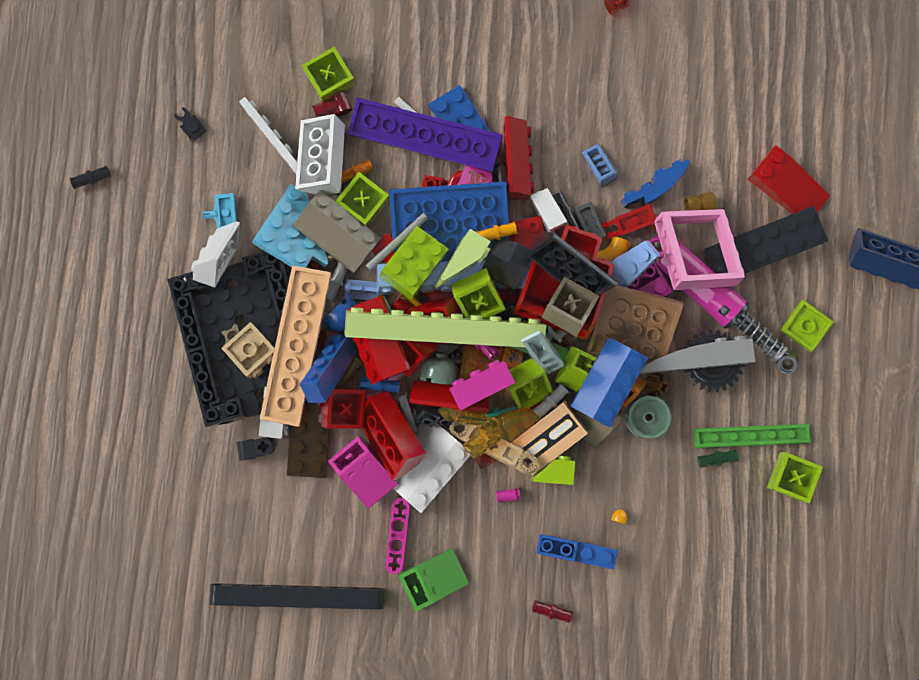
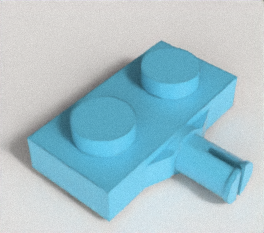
M234 193L214 195V211H202L203 219H215L217 229L236 222Z

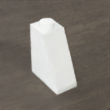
M548 188L531 195L532 207L536 215L541 216L544 232L555 233L561 238L562 232L568 223Z

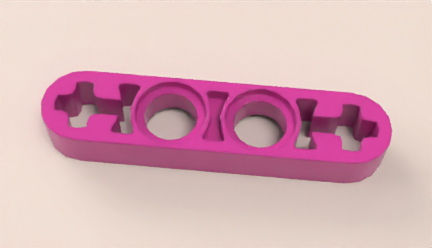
M403 497L397 498L392 505L386 556V569L391 574L399 573L404 565L410 503ZM400 501L407 505V508L402 510V515L406 514V519L394 517V513L399 514V508L396 507V504H399ZM401 520L404 522L405 527L402 531L394 529L393 524L395 521ZM400 540L402 542L401 550H393L391 547L392 541ZM390 552L402 554V557L397 556V563L400 564V567H397L396 570H392V566H389V563H392L394 556H390Z

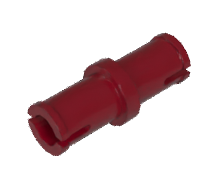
M534 600L532 606L533 613L548 616V619L551 620L554 618L570 623L573 611L556 607V604L549 605Z

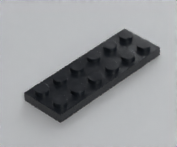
M814 206L734 237V244L739 253V260L744 274L828 242ZM720 243L705 248L704 250L712 270L716 274L728 273Z

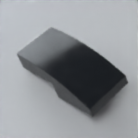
M427 407L415 417V422L431 428L436 423L449 428L451 422L459 418V412L442 407Z

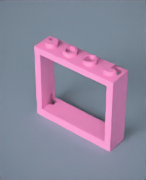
M724 209L661 212L654 221L673 290L737 286L745 278L744 270L739 260V253L736 250L734 237L730 231L729 221ZM713 222L728 273L687 275L673 224Z

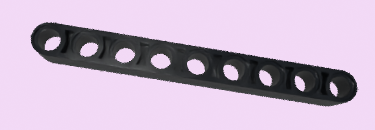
M216 583L210 584L209 605L379 610L384 609V588Z

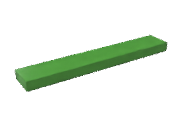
M810 424L693 429L695 448L811 443Z

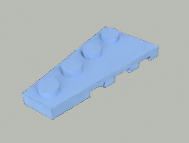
M649 240L644 241L610 262L615 264L611 278L618 283L617 285L629 288L661 254Z

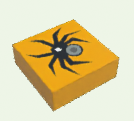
M506 347L502 361L505 362L507 367L514 368L521 364L524 352Z

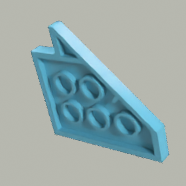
M290 184L252 243L290 267L306 268L311 259L326 267L328 260L325 251L293 226L310 201L307 193L296 190V186Z

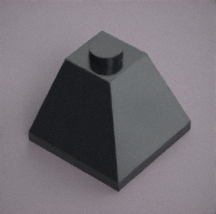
M495 239L481 270L486 268L492 280L515 290L531 262V259L525 255L529 248L517 242Z

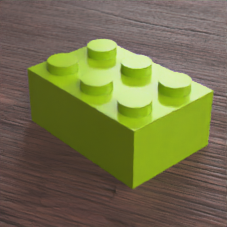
M416 226L381 270L380 278L412 300L446 256L448 248Z

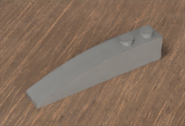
M737 336L731 341H727V338H717L715 342L689 347L656 359L644 365L640 374L750 364L755 362L753 339H746V336Z

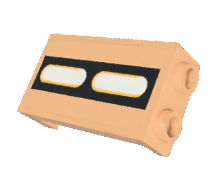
M564 401L513 440L511 444L536 457L538 467L531 474L533 476L587 435L589 430L567 402ZM529 459L524 460L522 463L523 467L527 469L534 464Z

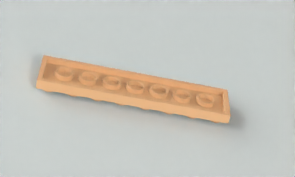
M292 266L260 420L300 427L306 397L299 384L314 362L332 275L331 272Z

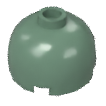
M436 353V356L428 358L423 363L420 379L426 381L427 377L431 378L432 383L452 384L459 377L457 363L447 358L448 354Z

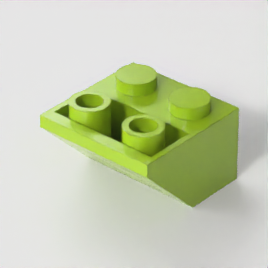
M571 346L564 360L565 366L560 368L554 381L578 392L597 358Z

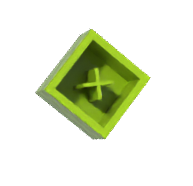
M335 46L302 65L304 73L322 102L330 99L335 93L346 91L355 86L354 78Z
M358 172L335 202L366 227H369L390 201V196Z
M486 268L451 284L454 298L465 318H470L471 315H481L482 319H486L506 310L502 298Z
M533 358L509 369L515 383L508 386L507 389L520 413L543 401L546 395L549 396L553 392L545 370Z
M780 452L767 489L802 503L810 504L823 467L790 453Z

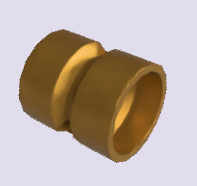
M712 191L701 193L699 197L696 194L685 196L684 209L685 211L717 210L715 196Z

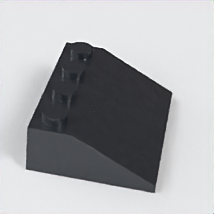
M545 231L537 236L525 254L560 283L566 277L598 296L616 287L618 284L555 233Z

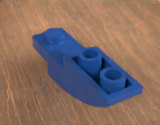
M680 159L671 164L672 167L668 169L662 167L654 172L655 175L651 178L653 184L648 182L642 185L640 190L635 192L633 189L624 194L625 197L621 200L623 207L630 206L640 200L643 206L659 199L679 180L690 163L689 159L685 161Z
M540 534L536 553L615 569L618 550Z

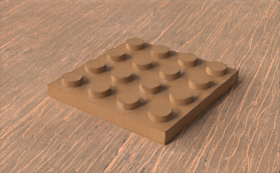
M616 285V287L606 291L586 353L598 357L607 339L611 338L646 356L648 359L645 365L666 356L684 305L683 302Z

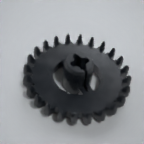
M708 330V335L702 331L700 332L701 338L694 335L695 342L689 340L688 344L693 347L712 343L717 338H727V332L720 336L719 330H716L715 335H713L712 330ZM730 337L727 341L733 340L734 337ZM745 364L706 368L707 370L724 369L722 373L717 375L708 374L702 368L684 370L683 373H690L687 380L695 379L693 386L700 383V390L707 386V392H711L714 387L717 393L720 386L723 391H726V384L733 387L732 380L739 381L737 374H743L739 368L745 367Z

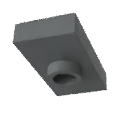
M592 202L573 210L582 231L594 233L601 238L607 236Z
M406 395L399 397L405 420L414 431L415 436L420 435L415 422V417L417 416L415 408L411 409Z

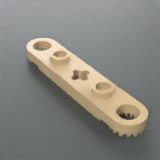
M461 418L451 422L450 432L454 438L524 474H532L537 470L538 462L533 454ZM457 425H463L465 430L462 433H456L454 428ZM496 442L498 448L490 450L489 444ZM527 459L534 463L528 469L522 465L523 461Z

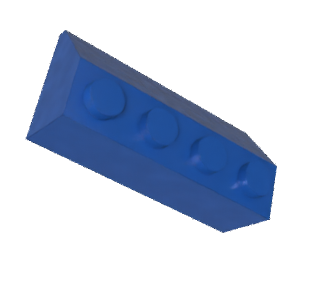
M608 338L573 400L571 407L610 428L648 358L632 348Z

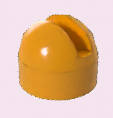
M618 509L613 513L611 520L626 525L628 520L627 513L622 509Z

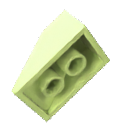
M470 229L461 240L434 287L438 289L472 268L477 262L481 263L490 251L488 245L491 241Z

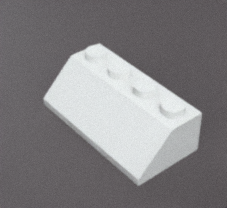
M335 114L301 120L295 187L298 191L317 194L321 190L326 195L341 192L345 124Z

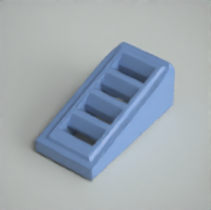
M599 144L582 152L583 157L601 187L617 179L616 170ZM597 152L599 153V155L590 159L591 155ZM600 159L603 160V161H601V162H599V163H597V164L594 165V163L597 162L598 160H600ZM606 166V168L602 169L601 171H598V169Z

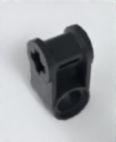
M271 438L249 439L236 442L239 461L272 454L276 448V444ZM269 444V448L262 449V445Z

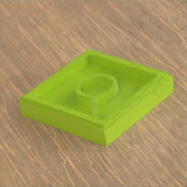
M801 300L779 331L812 353L834 321L805 300Z

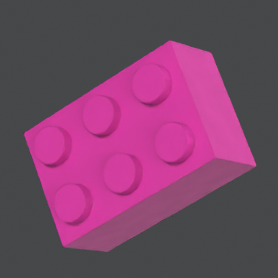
M498 359L488 364L489 369L483 372L481 369L470 373L471 378L465 381L461 378L452 383L453 387L450 388V391L460 410L515 383L504 361L500 363Z

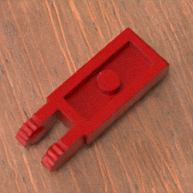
M651 204L616 216L614 219L602 223L603 228L616 223L619 229L607 233L606 239L617 235H624L655 223L656 216Z

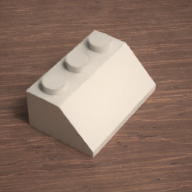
M236 221L220 227L215 231L214 235L209 236L207 246L201 249L199 259L194 260L192 264L193 280L212 287L217 285L238 250L239 222Z

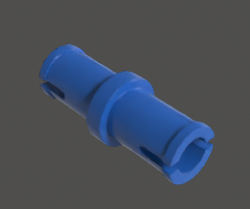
M361 376L360 389L377 390L380 393L381 391L399 393V380H385L371 385L368 377Z

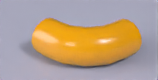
M613 237L606 249L598 251L596 258L606 259L610 262L626 253L630 247V242L619 237Z

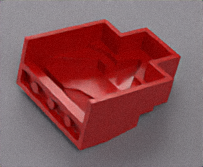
M566 225L561 239L611 277L615 264L610 263L606 259L596 258L603 238L594 233L579 230L575 226ZM532 261L513 313L528 319H540V322L547 326L569 333L542 318L560 282ZM606 292L599 295L577 337L585 340L589 337L597 323Z

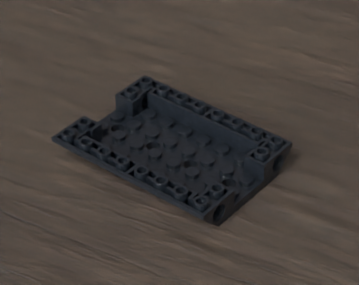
M266 251L242 257L243 262L227 266L215 287L193 280V272L167 279L205 427L230 424L261 414L264 398L258 399L256 392L267 387L271 365L267 363L262 368L263 373L257 378L252 377L250 379L246 377L222 350L226 342L222 331L231 329L234 324H237L238 317L245 316L246 323L243 326L237 325L239 331L252 322L275 347L289 280L284 262ZM231 280L237 282V286L233 290L227 288V284Z

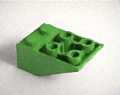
M453 548L423 561L398 575L415 612L469 584Z

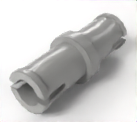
M339 261L331 277L327 298L335 301L340 286L344 284L343 279L347 272V268Z
M560 384L533 409L534 413L542 419L553 407H557V403L569 394L568 390Z

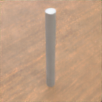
M422 213L366 266L372 271L406 240L416 226L420 227L429 219L425 213Z

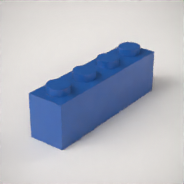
M345 334L333 335L299 384L308 403L326 402L358 353L351 337H346Z

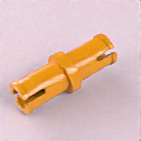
M515 221L501 226L493 225V228L477 231L478 234L488 240H501V237L518 234Z

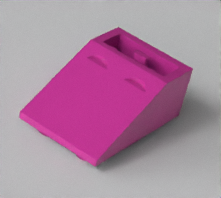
M655 262L629 287L665 298L673 292Z
M356 437L328 461L339 477L367 508H370L398 485L396 480L392 481L378 455L365 438Z

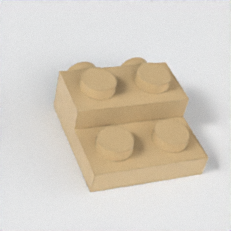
M250 322L225 344L222 350L245 376L251 379L252 377H259L263 373L262 368L267 363L269 365L272 364L275 347Z

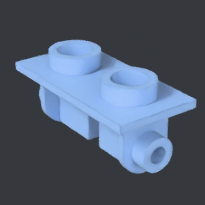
M347 279L345 284V298L349 295L352 299L370 300L384 295L383 292H378L377 282Z

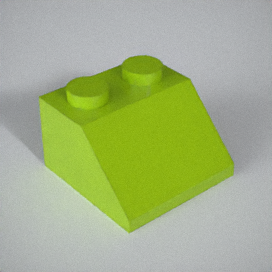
M558 456L557 460L554 459L531 477V481L573 485L575 461H570L571 457Z

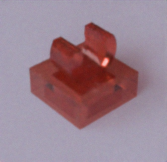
M477 449L472 451L480 469L498 461Z

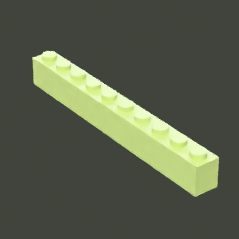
M352 307L351 311L346 310L345 336L354 338L525 347L521 339L539 330L544 335L546 332V325L541 323L540 319L529 318V321L525 322L521 321V318L509 317V320H502V317L490 316V319H482L481 315H471L470 318H463L462 314H451V317H444L443 313L432 312L431 316L423 315L424 312L411 311V314H403L404 311L401 310L383 313V309H371V312H363V308Z

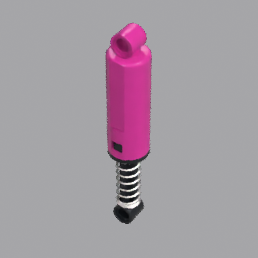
M658 235L650 241L654 247L655 242H660ZM678 241L687 275L716 274L684 244ZM655 247L661 254L656 265L670 279L663 251ZM732 287L683 290L725 329L735 324L737 330L741 329L743 331L742 335L746 334L749 337L748 339H753L754 345L757 344L761 347L760 351L763 349L766 352L765 356H771V361L778 364V369L782 373L792 374L796 371L799 362L797 353L788 350V347L783 346V343H778V338H773L771 332L767 333L766 327H760V322L756 323L754 317L750 318L748 316L749 312H745L750 304ZM790 359L793 361V364L787 365L783 360Z

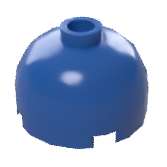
M347 295L322 322L332 331H345L346 310L357 305V303Z

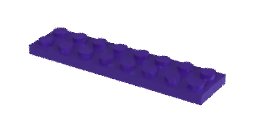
M358 97L347 133L357 138L465 166L468 165L493 173L503 138L502 134Z

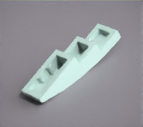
M540 330L521 339L535 362L547 374L565 366L556 349Z

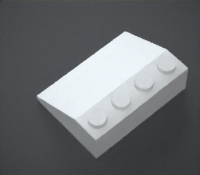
M437 423L432 428L420 424L418 427L420 435H417L416 438L423 446L426 455L419 465L396 480L398 485L393 488L420 513L423 512L472 454Z

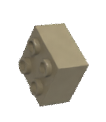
M564 277L547 305L542 318L577 337L599 296Z

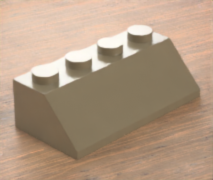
M321 190L309 202L293 224L296 229L353 273L381 239Z

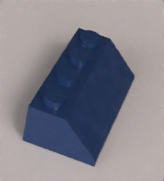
M860 228L857 229L849 253V266L856 270L869 272L874 276L887 278L895 283L905 284L912 289H919V248Z

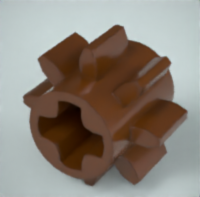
M651 374V376L645 379L647 383L644 387L645 390L649 391L648 395L661 397L662 394L667 392L668 382L664 379L663 374Z

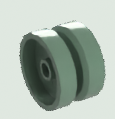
M645 396L635 399L628 405L624 420L627 429L634 436L642 439H653L660 437L667 431L671 422V413L663 400L653 396ZM647 414H648V417L651 418L650 421H647V420L645 419V416H646Z

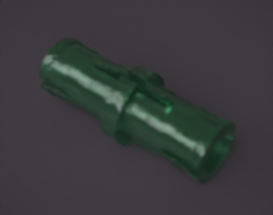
M736 449L725 452L715 451L713 454L697 456V461L700 468L714 465L718 467L725 463L738 462L739 457Z

